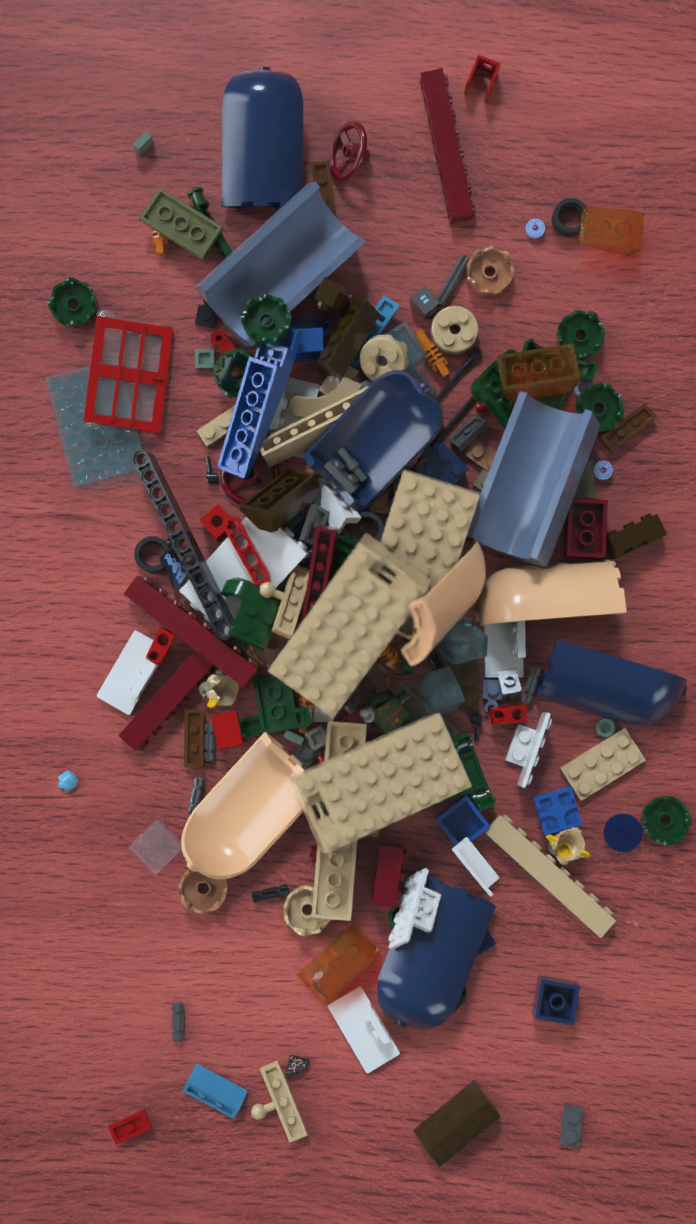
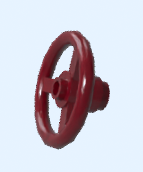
M349 121L342 125L330 147L329 164L331 175L337 181L346 182L353 178L360 170L361 165H366L370 159V151L367 150V134L364 126L358 121ZM356 129L360 137V143H352L347 131ZM342 140L344 145L341 150L343 160L337 168L336 153ZM353 163L354 165L351 169L343 174L348 164Z
M259 451L258 456L264 459L261 451ZM278 464L271 467L273 479L280 475ZM254 465L249 473L254 475L251 479L240 477L231 484L228 481L229 472L221 470L222 489L228 498L238 505H241L248 499L241 498L233 491L243 485H258L263 488L269 483L260 478L259 471Z

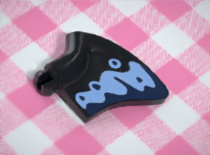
M170 538L166 540L168 549L159 561L166 567L173 589L177 590L186 581L188 575Z

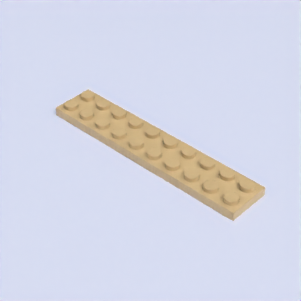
M328 721L325 761L364 744L367 724ZM322 800L321 809L323 811L324 816L326 817L329 815V813ZM357 840L328 853L321 851L317 846L312 918L351 921Z

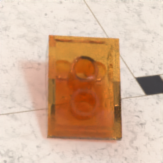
M584 206L579 244L631 256L641 250L645 214L628 209Z

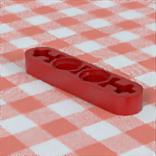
M237 517L227 518L223 525L224 530L251 579L259 586L269 582L271 574L242 521ZM230 521L237 522L238 525L235 528L237 532L242 530L243 534H239L234 538L233 534H236L234 529H229ZM240 537L247 539L248 543L245 548H240L237 544ZM254 554L257 557L255 565L248 564V555ZM260 564L262 568H259L260 573L266 574L264 582L257 579L259 576L257 570L252 571L253 568L258 567Z

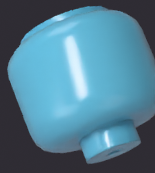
M66 771L58 776L59 783L57 784L61 790L64 789L66 792H69L78 786V780L73 772Z

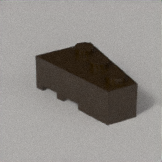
M324 277L314 298L315 307L318 312L324 315L330 313L342 319L347 313L350 304L354 301V297L350 294L348 297L349 292L341 284Z
M649 513L640 518L641 522L634 524L632 521L624 525V529L619 532L615 529L607 533L606 549L610 558L613 560L666 536L667 533L658 514L652 516Z
M478 652L438 653L457 710L479 711Z

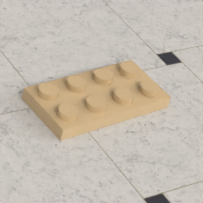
M622 728L611 737L606 738L561 766L560 770L578 799L582 801L646 760L627 729Z

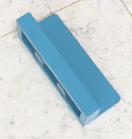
M199 1064L195 1065L182 1090L233 1119L247 1094V1090Z

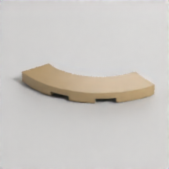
M344 376L340 384L324 396L303 397L294 394L286 412L299 417H307L357 392L361 384Z

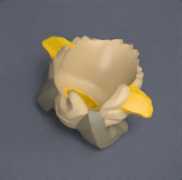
M217 668L215 670L216 673L208 677L207 681L199 686V692L203 699H209L207 704L209 708H214L216 705L232 707L237 700L238 690L240 689L239 684Z
M572 827V829L560 831L555 836L546 835L548 851L556 856L562 865H567L568 862L572 863L580 857L590 858L591 856L589 852L584 850L585 841L579 828Z

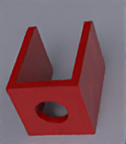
M478 54L467 80L464 94L467 95L477 69L493 74L484 102L487 103L499 74L501 63Z
M217 504L200 519V522L217 542H220L227 536L223 525L225 520L229 518V515ZM215 516H220L223 520L222 525L219 527H214L211 523ZM230 521L229 529H235V522Z
M238 711L211 716L218 749L244 744L238 722Z

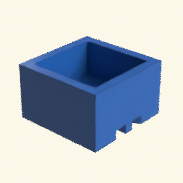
M323 328L295 329L302 331L303 334L294 361L318 360L321 352L325 349Z
M564 786L531 796L542 834L549 835L582 825L571 786Z
M463 795L434 817L455 845L466 837L473 841L490 827L467 795Z

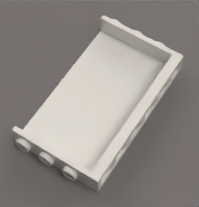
M247 517L242 521L271 574L269 582L276 589L301 560L310 554L307 551L308 546L300 540L298 542L293 537L294 533L287 527L283 528L281 526L278 531L270 533L259 530ZM235 529L236 534H233V537L235 538L237 535L243 534L242 530L237 532ZM227 537L206 561L220 591H222L225 581L232 578H242L254 583L229 537ZM240 537L237 542L240 548H245L248 543L244 537ZM254 554L248 555V564H256L257 557ZM260 564L258 567L253 568L252 571L257 570L259 573L257 579L264 582L266 574L260 573L259 568H262ZM203 574L199 577V581L201 584L204 582L205 579ZM189 579L179 591L191 601L190 605L196 611L200 610L205 615V620L210 623ZM211 591L208 593L209 601H211L213 598V593ZM223 596L233 618H235L242 599L234 596ZM217 609L216 611L217 618H220L221 616L220 609ZM228 626L224 629L226 636L229 635L230 628Z

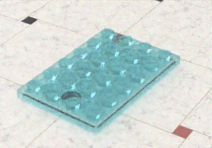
M119 358L101 362V364L118 366ZM90 366L45 377L74 488L137 472L132 460L133 455L136 451L143 450L138 431L83 422ZM99 377L94 414L111 416L116 384L115 379ZM120 380L115 417L131 419L132 406L126 383ZM145 456L142 459V464L146 462Z

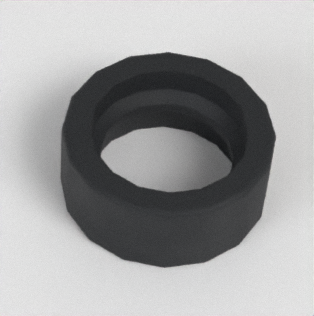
M566 198L560 201L552 214V225L555 231L565 237L579 235L585 229L589 220V211L586 205L581 200L575 198ZM572 207L580 212L581 222L577 227L568 228L561 224L559 214L564 208Z
M372 512L359 513L361 516L359 522L371 520L376 524L378 532L374 539L381 542L384 533L382 520ZM349 523V537L360 542L361 540L355 534V527L358 523Z
M148 536L137 543L134 550V558L137 565L144 571L158 573L166 569V567L162 563L156 566L146 564L142 559V551L151 543L160 545L164 552L168 549V546L163 539L157 536Z

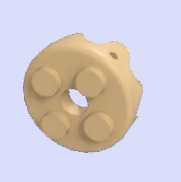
M460 306L446 307L434 317L431 325V339L443 354L461 355L474 346L478 337V322L475 316L466 308ZM452 325H457L460 328V332L452 334L449 328Z
M389 334L374 336L363 346L360 353L361 368L364 374L372 381L390 371H405L409 364L407 345L404 342L395 340ZM379 356L386 357L387 365H382L379 362Z
M303 885L295 888L287 896L283 907L286 924L301 936L321 932L331 920L312 918V914L306 915L303 913L302 907L304 905L310 904L313 906V885Z

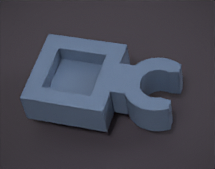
M483 679L482 699H487V703L484 705V712H488L490 705L498 706L496 699L502 700L499 680Z

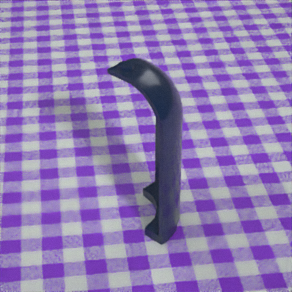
M259 67V70L244 71L233 76L224 91L222 102V207L243 209L267 206V208L280 209L302 189L303 96L298 82L292 75L286 72L270 70V67Z
M395 370L387 372L368 386L303 457L312 470L320 474L327 481L331 479L338 486L336 490L351 508L362 513L436 437L443 421L442 408L429 392L431 388L422 381L420 383L405 371ZM343 447L352 459L355 458L359 463L358 467L367 477L362 482L358 479V483L361 486L352 494L324 468L325 464L333 458L342 462L344 466L346 465V462L338 453ZM345 466L344 469H345L349 474L351 473V474H353V475L356 477V475L352 472V470L349 471V469Z
M555 640L547 663L550 669L549 671L544 670L539 678L534 697L627 725L642 727L662 721L674 710L681 696H684L686 693L687 679L663 670Z
M427 875L424 887L441 894L432 930L427 933L413 926L409 942L395 949H389L378 978L377 997L382 1011L389 1017L396 1019L395 1024L404 1028L409 1025L417 1029H431L439 1026L451 1016L458 1005L496 908V905L479 896L476 898L462 888L455 885L452 887L442 883V880Z

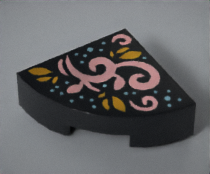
M290 1054L286 1075H296L306 1068L309 1058Z

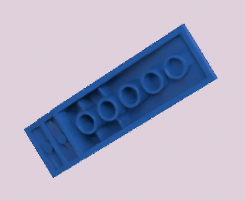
M290 328L288 334L281 341L271 345L258 344L255 357L249 356L217 468L247 479L284 392L301 341L302 331Z

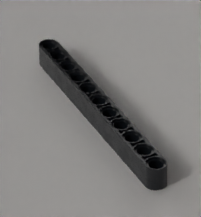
M144 450L136 451L132 459L136 470L216 635L220 639H234L235 637L231 635L226 636L224 633L226 626L231 628L234 618L223 596L220 594L221 591L155 456ZM146 456L147 460L142 464V459ZM154 472L155 478L151 481L150 476ZM162 489L163 495L159 498L158 493ZM170 506L171 513L167 515L166 510ZM179 523L180 527L179 530L176 532L175 525ZM185 540H187L188 546L186 549L183 548V542ZM193 557L196 558V564L194 566L191 565V560ZM203 574L205 579L204 582L201 584L199 581V577ZM210 591L213 593L211 601L208 600V593ZM217 609L221 610L220 618L216 616Z

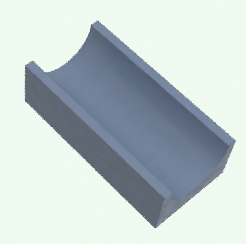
M315 181L305 185L194 287L244 346H253L256 343L247 336L241 321V316L248 299H258L264 294L277 298L281 297L289 311H291L322 283L324 277L327 278L365 243L361 236L352 233L336 218L324 202L319 191L320 186ZM265 317L262 320L263 325H269L272 322L270 317Z
M519 392L480 494L466 536L468 539L478 540L482 548L547 569L601 426L593 411L585 409L583 414L561 411L535 400L526 392Z

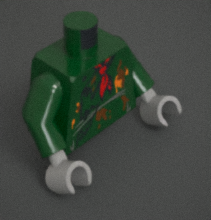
M391 690L372 694L369 701L363 705L364 709L360 711V715L365 717V722H372L374 720L387 734L405 725L410 713L404 705L412 697L406 690L397 697Z

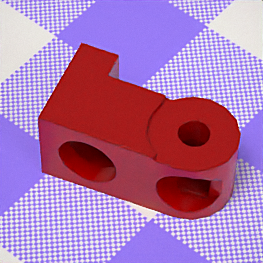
M215 330L211 334L210 340L213 347L219 350L222 355L229 350L236 349L224 331Z
M159 627L146 655V659L160 666L177 636L169 629Z
M514 703L513 705L490 707L491 724L528 722L527 705Z

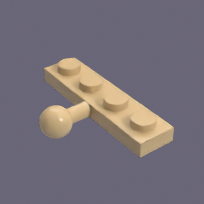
M235 406L197 430L207 448L227 435Z
M297 565L290 572L284 593L276 590L275 586L270 582H265L260 586V593L263 597L270 598L273 596L281 600L272 632L288 639L293 636L304 600L309 569Z
M279 1060L260 1067L273 1102L266 1105L255 1104L251 1109L252 1117L256 1120H261L266 1116V1113L276 1109L289 1143L307 1136V1129Z

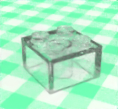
M160 818L154 821L128 847L155 875L182 850L181 840Z

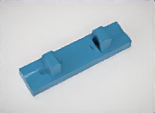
M385 295L375 307L380 316L362 344L363 346L374 336L382 334L400 308V305ZM362 348L359 349L351 363V366L355 369L360 365Z

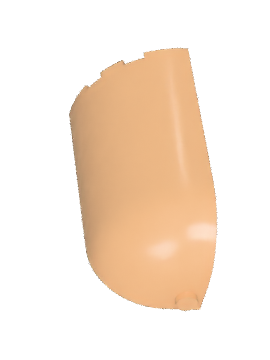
M471 539L465 541L458 563L425 597L415 600L409 605L415 619L417 632L411 642L406 644L401 651L410 666L422 661L479 598L485 582L486 564L478 540Z
M613 559L548 564L547 569L537 565L514 566L501 569L485 581L478 598V611H475V621L479 622V626L514 621L627 613L624 589L619 588L618 580H621L619 569L614 568L616 562Z
M266 732L260 736L198 804L188 818L182 834L181 847L183 855L188 862L187 866L191 871H198L213 879H228L246 872L303 812L302 806L288 778L304 771L301 767L303 764L293 754L290 756L282 749L283 745Z

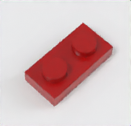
M145 1108L108 1126L115 1145L152 1128Z

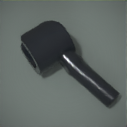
M206 457L207 482L217 484L218 473L212 472L210 457Z
M477 713L472 714L470 723L476 724L474 741H479V731L483 720L482 716Z

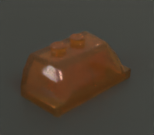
M573 344L496 356L503 394L510 402H516L520 391L528 393V395L535 399L569 393L580 382V373Z
M353 921L312 959L297 976L321 1003L326 1005L376 959L380 949Z

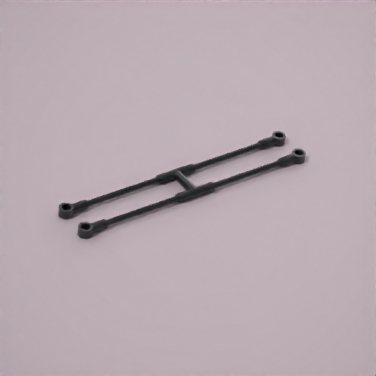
M479 347L472 348L469 357L461 365L462 367L435 398L438 402L461 374L475 360L481 357L482 350ZM473 351H479L480 355L474 356ZM473 396L470 397L443 431L437 434L434 440L425 448L410 471L437 442H441L444 439L445 434L475 400ZM394 489L388 495V502L395 495ZM365 520L363 523H360L358 525V532L361 535L368 533L373 521ZM362 525L367 527L365 532L360 531Z

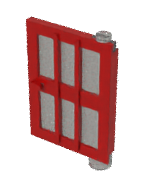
M99 310L96 319L83 423H87L86 427L90 429H98V425L160 434L173 328L116 319L117 314L112 311Z

